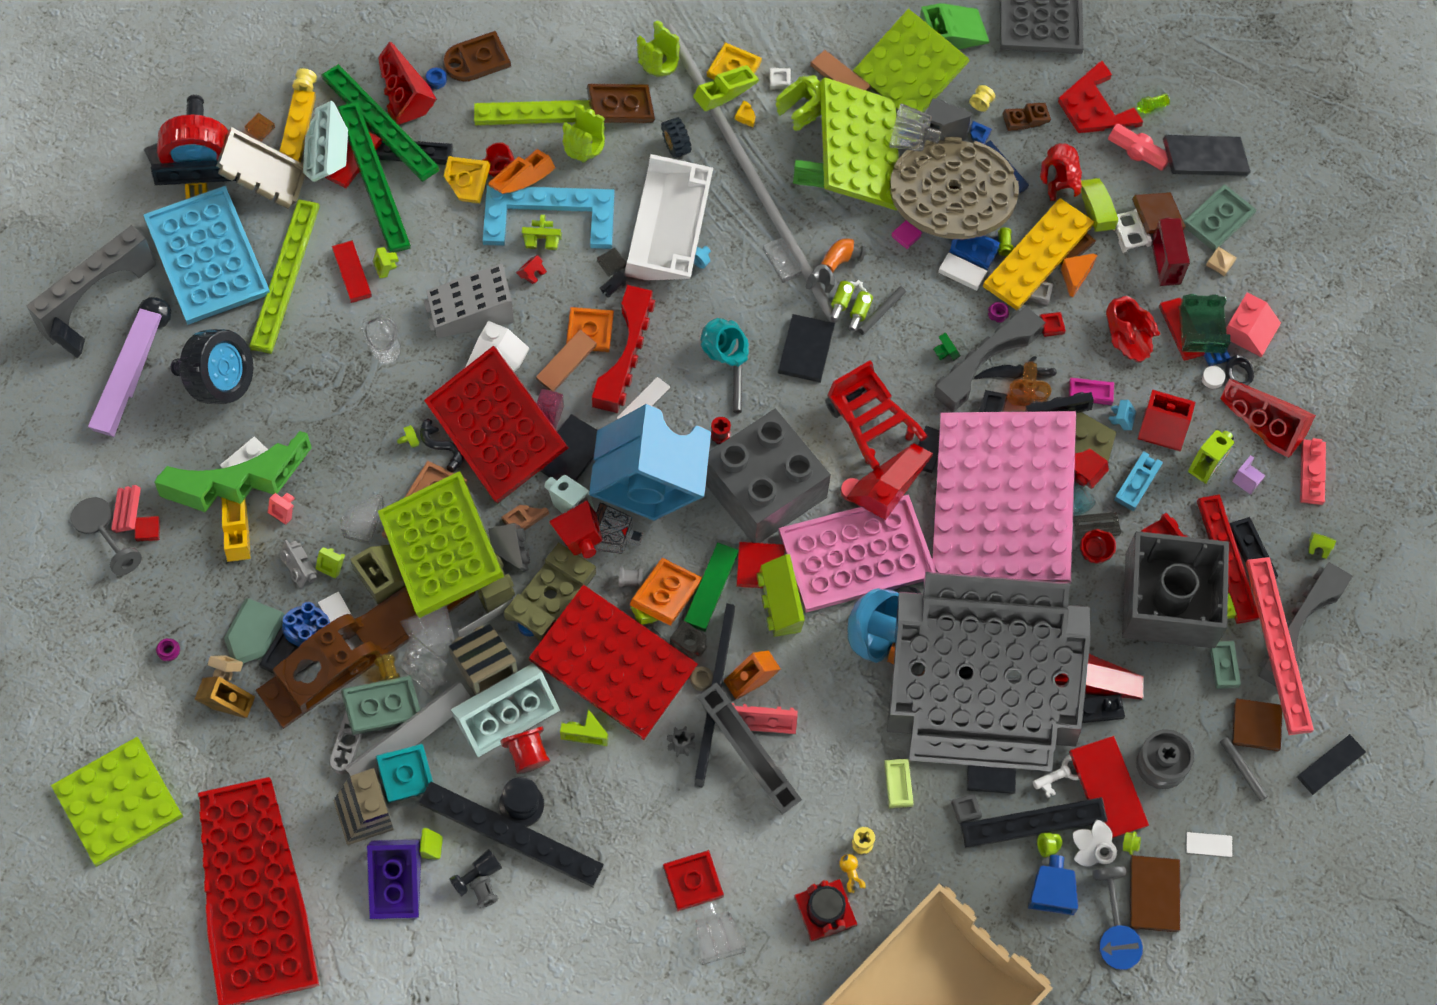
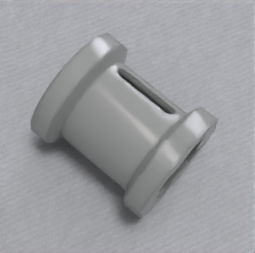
M620 567L619 587L630 585L640 588L642 586L643 568L627 570L624 567Z

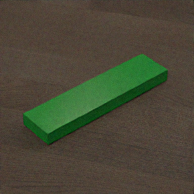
M717 542L684 620L685 625L706 632L738 556V549Z

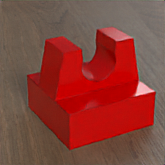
M536 255L531 257L516 273L521 279L525 278L531 284H535L538 279L535 277L534 272L536 271L542 276L547 271L542 265L543 260Z

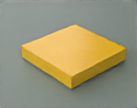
M725 42L706 72V77L714 80L717 74L745 65L755 74L762 62V58Z

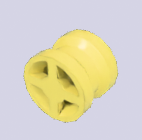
M298 69L295 75L297 79L292 84L293 89L313 92V84L317 79L316 74L308 69Z
M979 85L975 90L976 94L970 97L969 102L974 109L985 112L989 108V103L995 99V93L991 88Z

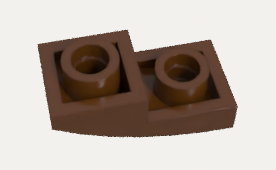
M1027 103L1024 108L1005 109L1002 113L1008 131L1037 127L1051 121L1046 103Z

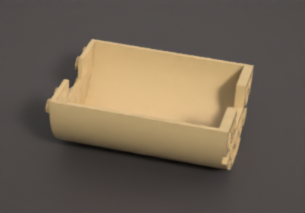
M938 884L823 1005H1038L1053 988L1050 986V981L1043 974H1037L1031 968V964L1023 956L1018 957L1015 953L1009 958V953L1001 945L996 946L990 940V935L983 928H977L974 925L977 919L974 916V911L967 904L962 905L950 888Z

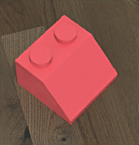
M1247 292L1229 322L1223 338L1262 357L1281 322L1267 302Z

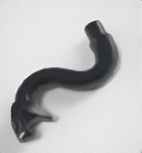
M428 418L421 425V440L431 449L453 452V457L446 467L448 471L453 473L463 463L464 457L453 442L435 441L430 438V435L438 432L439 428L431 426L432 420Z

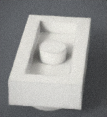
M253 437L225 460L220 467L226 468L246 462L268 449L257 438Z

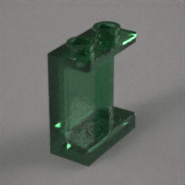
M1188 294L1182 297L1179 304L1182 352L1226 353L1231 343L1230 335H1226L1224 310L1227 302L1226 296Z

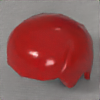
M494 143L486 148V158L482 160L490 163L488 174L496 177L515 159L508 145Z
M1094 529L1085 533L1080 541V552L1084 559L1091 563L1101 564L1111 559L1116 551V541L1113 535L1100 529Z

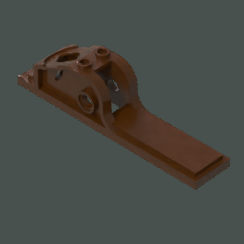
M405 586L364 615L354 618L351 614H345L321 628L304 641L291 655L280 662L273 669L275 677L255 691L284 729L473 597L476 592L474 591L419 618ZM356 635L362 644L351 650L345 640H349ZM318 661L321 664V669L312 682L304 683L294 679L297 673L313 662L316 663Z

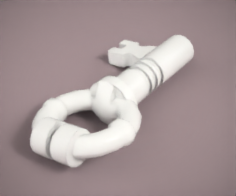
M1070 754L1063 759L1060 769L1033 781L1035 789L1042 788L1046 792L1047 798L1056 794L1054 789L1051 788V783L1064 777L1071 780H1079L1078 775L1071 774V770L1067 766L1069 761H1072Z

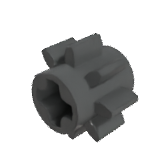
M686 726L679 730L674 727V734L667 735V740L672 742L668 745V751L674 750L676 757L684 753L686 756H689V748L695 749L696 743L691 741L695 738V733L689 734ZM681 739H684L685 741L682 742V745L678 744Z

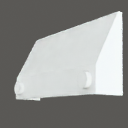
M653 154L650 155L648 171L626 263L625 276L642 280L691 278L713 172L712 167Z

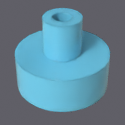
M704 246L702 249L697 247L693 264L699 268H705L710 263L708 254L711 250L707 246Z

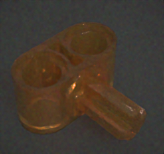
M1032 361L1025 362L1023 379H1016L1010 384L1007 399L1011 404L1027 406L1036 401L1046 402L1049 400L1052 392L1051 387L1047 382L1036 380V363ZM1019 389L1023 394L1016 395L1013 390ZM1040 391L1044 393L1045 397H1038L1035 392Z

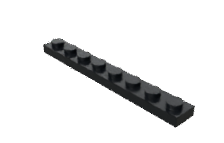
M431 781L419 801V805L592 888L604 867L603 863Z

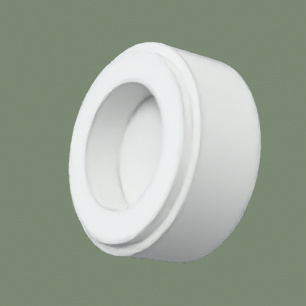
M1217 366L1206 368L1202 375L1203 384L1210 389L1221 387L1225 380L1224 371Z

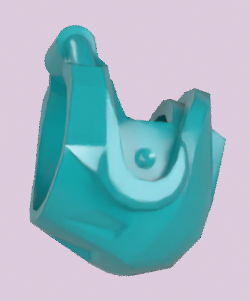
M716 318L709 321L703 327L700 337L701 347L711 360H717L721 363L737 367L748 360V339L735 321ZM736 339H738L737 350L734 352V354L728 356L733 351L736 345Z

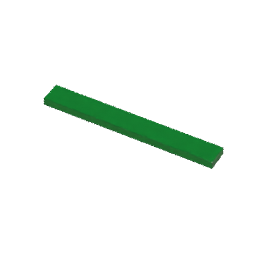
M339 64L322 74V79L346 104L358 102L367 126L382 139L422 182L439 172V166Z
M358 102L338 106L337 109L348 129L350 147L389 253H396L408 250L411 245Z

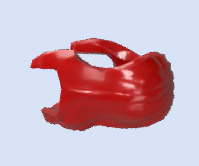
M1066 143L1055 144L1047 151L1048 156L1042 161L1040 179L1043 184L1048 185L1050 201H1056L1058 190L1071 188L1074 190V197L1081 193L1082 171L1078 152L1073 146ZM1053 164L1056 176L1054 180L1048 183L1049 167Z
M1121 296L1113 299L1106 309L1112 344L1114 348L1123 353V356L1141 363L1146 358H1149L1153 352L1152 337L1160 335L1158 326L1150 312L1141 308L1131 297Z

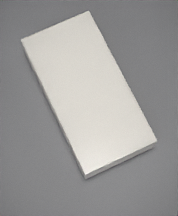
M948 253L938 273L977 291L987 274V270Z

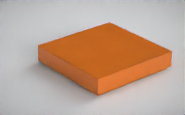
M570 307L566 344L581 330L597 343V346L592 351L610 352L614 311Z

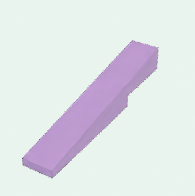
M139 309L88 425L91 430L108 436H115L128 398H132L160 323L161 314Z

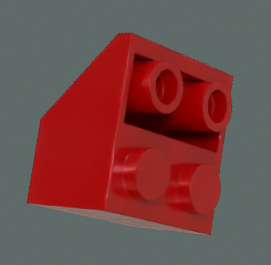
M1152 389L1137 439L1181 451L1196 402Z

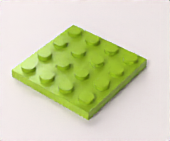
M908 8L853 69V72L870 84L871 88L878 94L893 99L896 109L914 123L929 107L932 99H936L970 60Z
M138 736L51 785L96 867L183 817Z

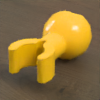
M852 854L842 856L839 866L848 875V892H855L853 889L855 881L859 883L860 888L865 889V882L858 878L856 872L858 867L857 858Z

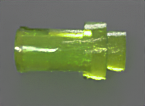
M1167 93L1154 97H1143L1137 103V108L1139 112L1148 114L1153 112L1154 109L1169 106L1170 99Z

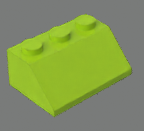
M786 554L761 565L760 573H757L759 587L763 586L764 595H761L763 608H768L769 617H766L767 627L769 631H773L774 637L801 632L805 621L791 556Z

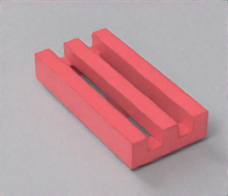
M132 485V488L127 486L125 490L118 488L112 531L119 533L135 529L141 490L139 486Z

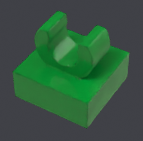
M945 332L939 336L942 344L933 349L938 358L942 360L948 355L951 356L953 361L959 358L961 355L947 333Z

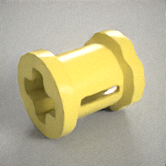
M861 827L855 831L852 845L856 853L868 854L872 850L875 834L870 828ZM864 838L868 840L867 842H863V844L859 842V840H863Z

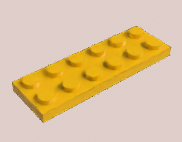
M1059 198L985 280L983 287L1015 310H1019L1093 227L1094 221Z

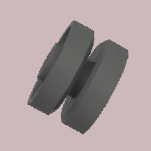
M1162 729L1153 732L1145 740L1136 758L1139 775L1148 785L1157 789L1176 787L1185 779L1192 768L1194 749L1191 742L1183 734L1175 730Z

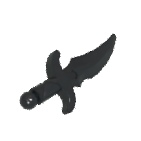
M1034 356L1028 361V366H1022L1021 364L1018 366L1000 365L982 371L974 376V379L989 377L1017 379L1026 376L1028 379L1023 383V387L1031 384L1034 376H1055L1057 371L1055 368L1034 367L1033 363L1037 360V357Z

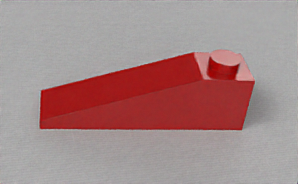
M388 42L378 59L381 76L386 82L384 94L389 99L387 111L390 117L400 125L425 116L437 99L430 86L392 42Z
M1233 379L1228 380L1220 398L1238 417H1241L1250 426L1249 428L1254 433H1257L1264 440V443L1270 449L1288 458L1291 457L1306 437L1316 416L1296 405Z

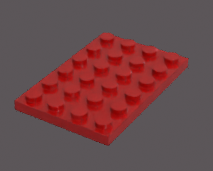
M494 345L424 400L496 503L501 502L569 448Z
M584 584L529 657L532 663L643 740L646 739L698 666V663Z

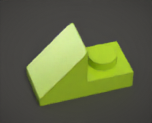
M589 709L585 726L572 721L567 724L561 723V740L608 746V734Z

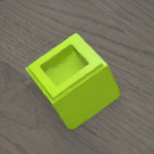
M428 828L422 829L420 843L422 858H441L443 837Z

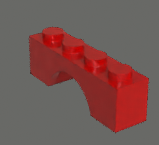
M1089 448L1083 452L1075 453L1074 480L1082 487L1086 485L1092 490L1109 471V466L1106 459Z

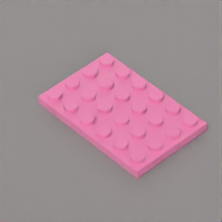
M909 494L901 498L886 520L863 507H858L781 527L778 531L785 548V553L791 556L798 592L805 613L860 599L873 589L894 590L903 586L924 582L925 572L937 573Z

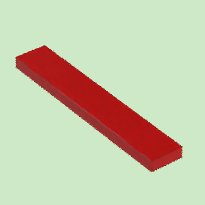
M1218 494L1198 498L1197 504L1209 540L1229 542L1228 594L1231 596L1236 611L1235 622L1240 624L1259 620L1256 603L1221 496Z

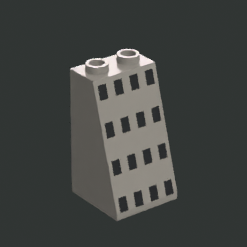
M497 264L426 290L428 299H424L426 313L431 312L432 318H428L431 331L435 330L437 338L484 329L488 321L498 325L514 323L512 300L503 264Z

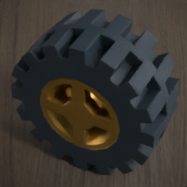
M676 117L662 122V135L670 155L673 158H678L691 153L690 138L682 120Z

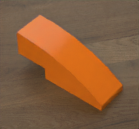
M536 149L525 160L518 156L488 184L502 194L510 193L538 182L556 169L549 155Z

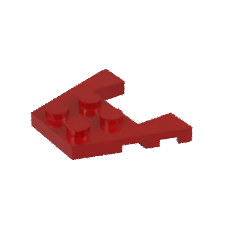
M1103 61L1094 66L1058 99L1059 105L1078 133L1104 131L1105 128H1114L1116 124H1120L1123 127L1134 126V128L1141 127L1143 124L1142 118L1134 107L1115 115L1096 87V85L1110 80L1112 76Z

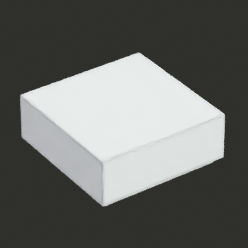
M770 68V89H786L791 84V68Z

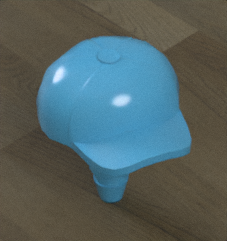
M877 588L856 601L848 618V642L852 650L863 659L878 663L889 654L893 642L896 643L895 629L898 592Z

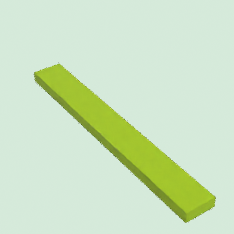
M299 199L297 201L269 285L270 293L266 294L249 345L250 350L272 354L320 208L319 203Z

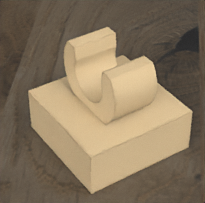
M226 655L210 656L208 665L216 668L213 677L219 676L230 681L233 672L241 671L243 662Z

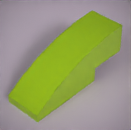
M745 65L717 74L714 81L698 85L693 98L706 112L736 98L758 83L759 79Z
M1100 178L1081 180L1082 199L1087 216L1094 221V231L1100 232L1116 229L1119 220L1111 197Z

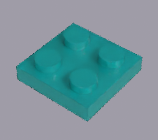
M423 744L375 757L387 803L422 795L430 781L433 782Z

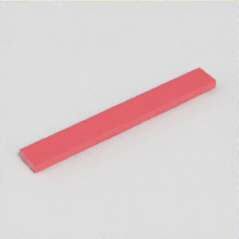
M1270 557L1247 560L1246 567L1288 735L1312 733L1314 728Z

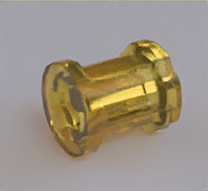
M383 655L375 659V666L379 668L381 675L379 681L400 678V674L396 672L394 664L396 659L394 655Z

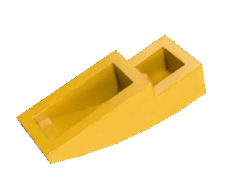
M222 498V528L227 562L251 559L246 498L241 504Z

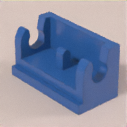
M985 235L970 239H953L949 252L988 271L997 256L1000 243Z

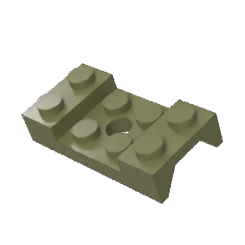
M558 542L546 557L545 564L520 595L517 594L504 610L505 619L517 621L529 629L538 641L541 642L583 584L587 586L596 575V566L579 555H573L567 547ZM548 590H554L557 595L549 599L544 596V593Z

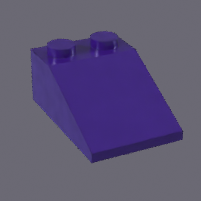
M420 839L371 841L367 845L369 918H419L421 881Z

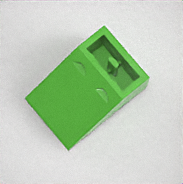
M944 3L921 7L920 18L957 49L989 44L978 9Z

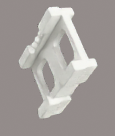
M1136 209L1117 214L1119 221L1116 229H1113V231L1116 230L1117 236H1119V245L1123 253L1131 248L1144 245L1147 247L1151 246L1152 239L1149 234H1146ZM1132 216L1135 224L1123 226L1120 218ZM1140 234L1142 242L1136 244L1129 242L1128 235Z

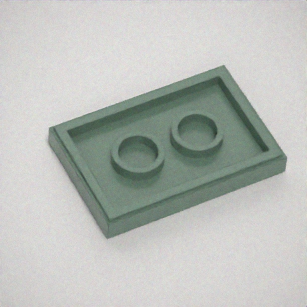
M1224 184L1184 221V224L1189 232L1215 252L1218 247L1256 213V209Z
M411 675L341 690L352 735L400 726L420 711Z

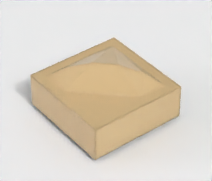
M1218 247L1208 260L1206 266L1225 276L1235 263L1237 257Z

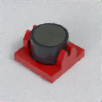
M840 879L832 882L823 880L818 885L814 883L807 888V891L794 895L811 942L857 926V921Z

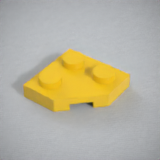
M448 156L443 176L460 201L480 204L490 163L483 160Z

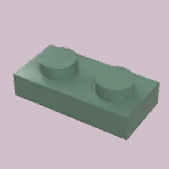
M1234 641L1218 642L1215 648H1210L1216 689L1239 688L1241 681Z

